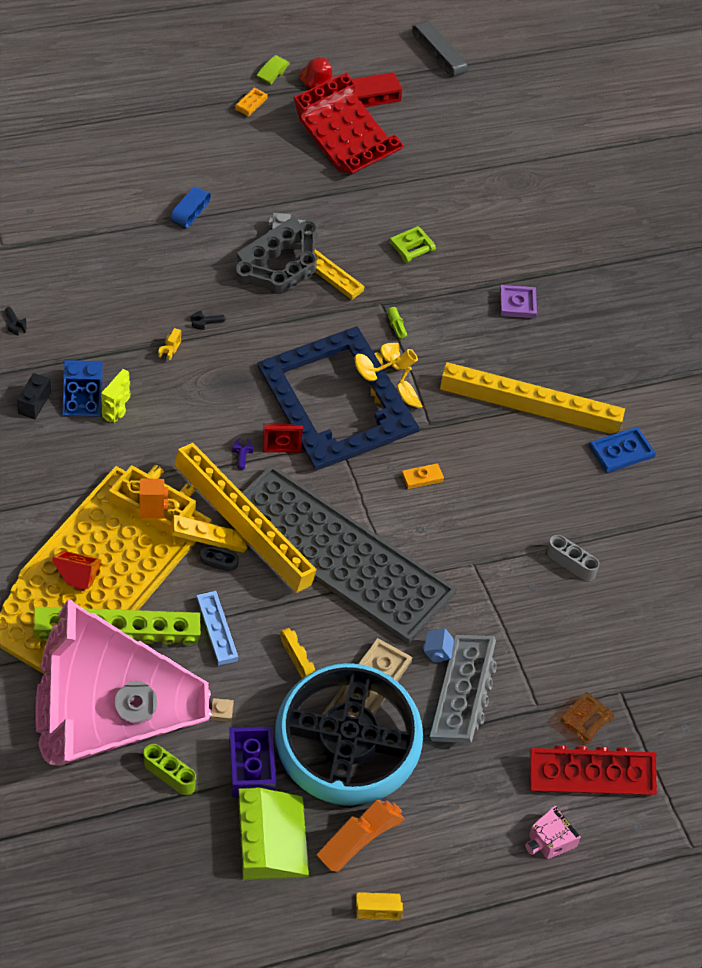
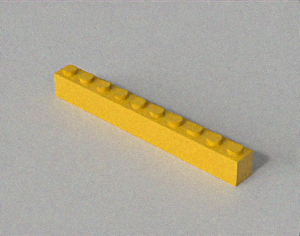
M448 362L446 363L440 390L612 435L619 433L626 409Z
M194 443L179 448L174 466L296 593L311 586L317 569Z

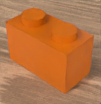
M140 479V518L164 519V511H168V487H164V479Z

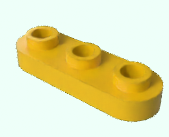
M290 628L281 630V641L301 678L316 671L313 663L308 661L304 647H300L295 631H291Z

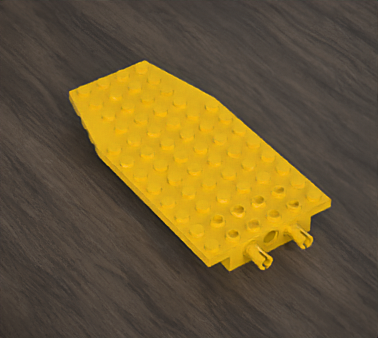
M132 465L127 471L115 466L20 571L18 580L13 585L8 599L5 600L2 606L3 609L0 612V648L45 674L40 667L47 640L33 638V614L35 607L62 608L67 600H72L83 609L139 610L197 542L172 536V517L177 515L212 524V519L196 511V501L190 498L196 491L195 487L192 484L190 485V483H186L180 491H177L164 483V487H168V511H164V519L140 518V479H159L164 474V471L160 466L157 469L158 465H154L148 474ZM64 550L101 559V565L92 587L85 589V591H78L73 589V586L67 585L52 561L53 556ZM113 625L117 629H122L119 625Z

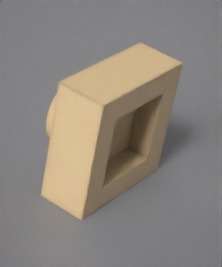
M213 698L211 721L232 722L234 700Z

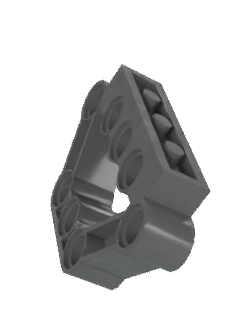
M293 216L238 251L237 261L239 263L236 266L238 281L244 285L253 284L272 289L273 292L281 294L289 289H294L301 281L309 279L317 269L315 241L317 240L316 223L312 220H305L300 223ZM302 239V255L298 261L287 263L282 271L263 268L268 259L279 257L282 250L293 248L295 242Z

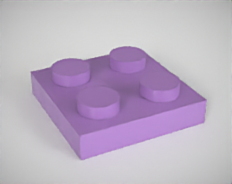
M501 285V316L536 318V287Z

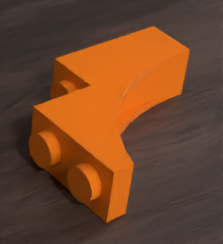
M376 800L360 818L352 816L320 850L317 856L331 871L339 872L356 853L374 838L390 828L400 825L405 819L400 814L402 810L395 803L391 804L387 800L385 802Z

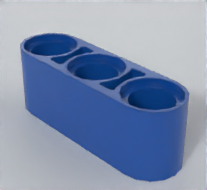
M194 186L173 210L171 221L188 228L208 205L211 193Z

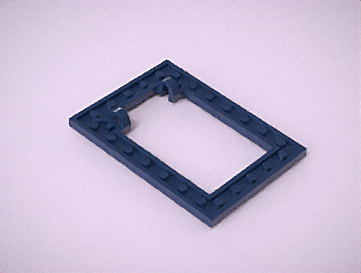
M358 326L257 362L262 376L289 424L303 426L301 446L315 471L419 432L418 424L384 369L375 372L377 376L375 381H368L384 409L375 412L377 427L337 441L335 438L332 439L330 429L317 433L284 372L347 349L350 350L353 357L357 354H363L370 359L374 368L381 367L382 365Z

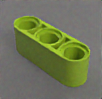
M150 744L145 747L144 766L147 770L182 795H190L195 791L196 774L190 767L157 744ZM151 756H156L157 758H156V759H151V758H149V757H151ZM167 768H172V769H174V770H172V771H167L166 769H167ZM184 780H189L190 782H189V783H183L182 781H184Z

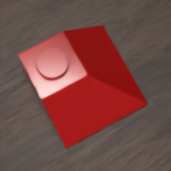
M273 422L263 423V453L301 452L303 426Z
M64 550L52 558L53 563L67 585L73 586V589L78 591H85V589L92 587L102 561L101 559Z

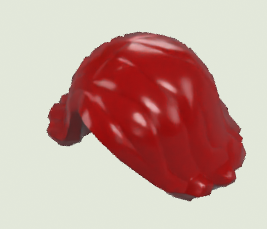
M320 57L312 59L306 67L300 70L299 75L301 82L310 89L334 78L329 61L326 58Z

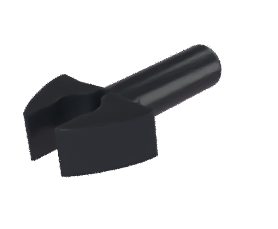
M7 307L5 312L12 322L7 324L8 331L19 336V331L16 327L18 326L26 333V318L19 320L12 308Z
M198 311L191 315L190 321H192L193 328L205 330L207 323L224 322L225 316H204L202 311Z

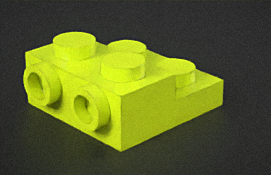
M122 369L101 393L102 417L114 424L125 415V403L131 395L128 371Z

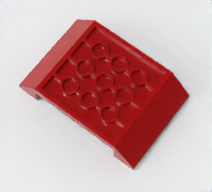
M346 72L295 96L294 103L299 121L334 167L340 172L354 174L403 149L405 146L395 134L388 137L353 93L356 83Z

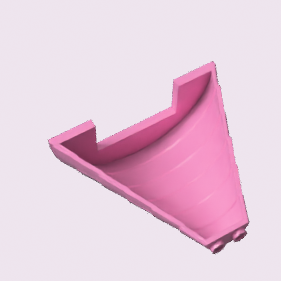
M67 600L58 614L62 619L59 620L58 625L52 626L40 667L45 674L42 676L41 684L37 685L36 732L42 733L38 745L43 758L48 764L62 766L75 760L84 759L104 751H111L130 743H137L179 728L183 729L209 721L211 716V710L209 709L211 693L208 689V682L189 672L168 657L156 652L143 642H137L96 614L89 613L72 600ZM128 682H144L156 693L157 709L151 720L141 724H131L120 718L115 707V697L117 692ZM137 697L134 698V701L130 702V705H134L135 708L142 704V700L139 701Z

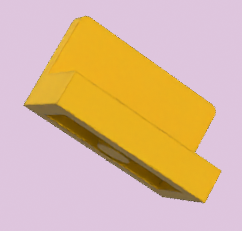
M357 893L356 919L401 920L403 903H401L400 894Z

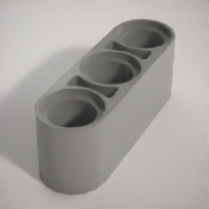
M554 535L550 538L547 548V555L550 559L582 580L592 581L595 579L599 568V561L596 557L561 535Z

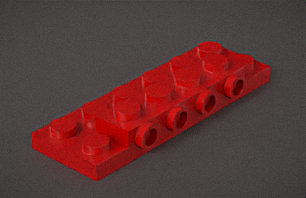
M563 745L554 746V749L530 748V791L657 795L656 752H635L623 747L616 748V751H608V747H596V750H588L586 746H576L575 749H567V746Z

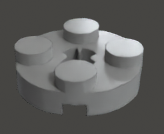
M128 682L116 694V711L123 721L131 724H141L149 721L157 709L156 693L144 682ZM136 697L139 698V701L142 700V704L137 708L134 705H130V702L134 701Z

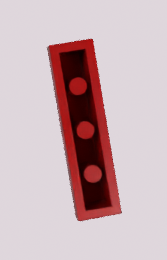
M394 72L353 79L356 83L353 93L364 107L401 102L403 89Z

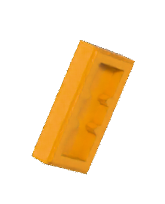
M253 88L235 105V110L250 116L267 100L268 94Z
M438 463L402 471V477L407 489L444 481Z

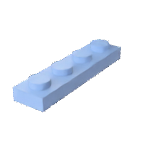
M213 591L197 595L198 606L218 666L237 662L238 654L217 592Z

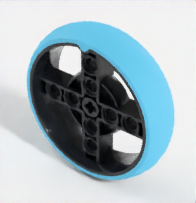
M343 663L320 668L308 674L294 685L279 709L275 725V741L279 758L285 770L293 781L306 792L318 799L333 804L363 805L390 795L408 779L416 767L421 754L423 730L421 718L414 701L395 679L373 667ZM342 685L349 686L346 703L332 707L325 715L298 710L307 698L323 689ZM368 690L381 695L394 706L404 722L406 732L379 726L374 714L364 707ZM352 694H360L362 697L356 698ZM354 712L358 716L352 717L348 713ZM310 723L312 727H305L303 724ZM330 727L333 731L327 732L323 728ZM291 735L319 741L324 753L333 760L330 780L316 774L303 763L295 751ZM370 735L373 736L375 739L368 740L365 738V736ZM386 740H393L395 744H388ZM343 750H346V751H348L350 754H349V755H343V754H341L340 752L343 751ZM374 752L401 757L399 763L383 777L366 783L349 784L352 765L367 760ZM344 770L346 774L339 775L336 771Z

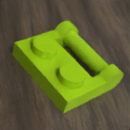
M419 226L390 238V244L402 256V260L405 263L426 252L431 253L436 250L434 242ZM423 243H424V245H425V246H423V247H421V248H418V249H416V250H414V251H411V252H408V251H407V250H410V249H412V248H414V247H417V246H419V245H421V244H423Z

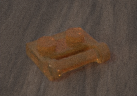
M586 692L561 717L560 722L577 734L582 742L589 744L593 740V736L607 722H611L614 719V714ZM597 712L601 715L588 730L583 728Z

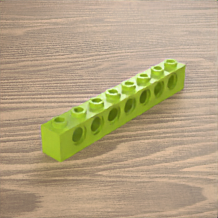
M35 607L33 614V638L44 641L48 640L52 629L50 624H58L59 620L62 619L58 615L62 608ZM85 609L89 613L96 614L111 625H119L122 628L119 629L120 631L144 644L162 642L166 645L173 643L193 645L198 643L200 638V613ZM133 626H140L142 630H136ZM158 626L162 628V631H157L154 627ZM174 627H179V628H181L183 631H181V632L176 631V630L174 629Z

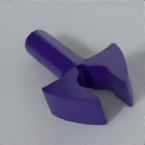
M239 438L233 444L232 452L239 453L237 468L244 470L246 454H253V445L247 438V445L242 448L240 445L241 438Z

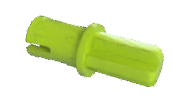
M396 307L389 308L386 313L390 319V326L394 329L397 337L403 339L407 336L403 325L404 321L400 318Z

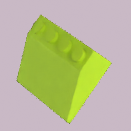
M264 788L239 789L238 806L243 880L309 877L303 796Z

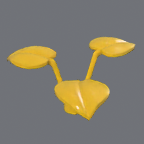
M399 343L384 344L381 346L380 352L382 357L389 363L378 368H374L370 359L363 354H357L354 357L359 373L368 381H375L377 379L375 372L391 365L397 370L405 369L400 383L397 385L398 393L408 405L416 408L423 407L413 387L407 381H404L408 372L412 370L410 366L418 360L413 350L407 349L400 355Z

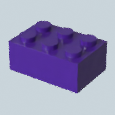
M272 727L230 728L229 752L232 797H239V789L264 788L276 791Z

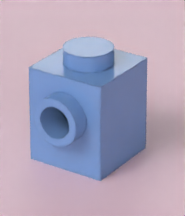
M446 628L427 631L423 649L432 662L451 660L454 639Z

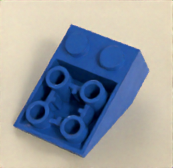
M64 361L63 416L101 417L102 361Z

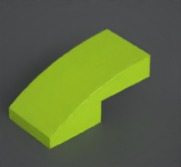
M275 55L259 71L257 78L272 85L277 76H281L290 63Z

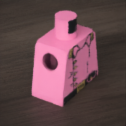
M554 806L531 827L529 834L531 841L526 843L525 847L531 855L541 851L545 858L549 859L576 848L581 836L559 809Z

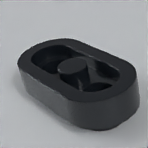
M206 545L200 551V560L207 566L224 571H233L238 567L239 557L233 551L213 545Z

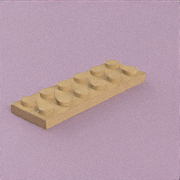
M377 638L359 664L378 669L398 682L411 664L413 657ZM342 686L322 715H325L332 707L346 703L349 686ZM368 690L364 707L375 714L385 698ZM352 694L356 698L362 697L360 694ZM354 712L348 713L352 717L358 716ZM330 727L323 728L327 732L333 731Z

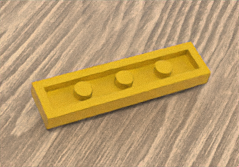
M315 250L317 259L315 273L351 300L364 291V286Z
M174 515L171 519L172 536L242 553L247 549V541L237 530Z

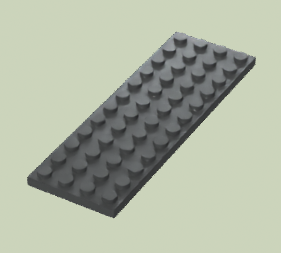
M273 465L267 468L242 492L317 569L314 576L315 580L408 644L456 593L457 588Z

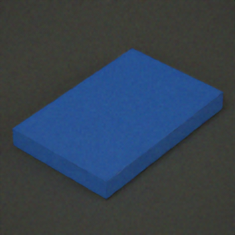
M638 426L589 442V448L606 474L654 458L656 455Z

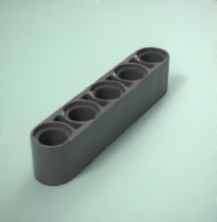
M429 21L412 26L414 37L449 76L454 77L467 72L468 66L466 61Z

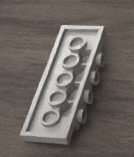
M455 636L452 657L448 663L430 734L432 741L472 743L475 730H478L479 724L484 723V712L482 711L483 707L488 706V695L486 694L487 690L492 689L491 673L496 672V661L492 658L496 643L494 636Z

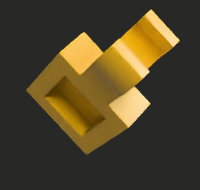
M174 328L171 335H167L166 346L160 347L158 351L160 358L162 354L167 353V360L172 359V354H175L181 343V330Z

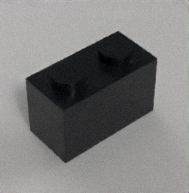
M35 373L31 375L17 398L18 414L36 420L51 394L50 378Z

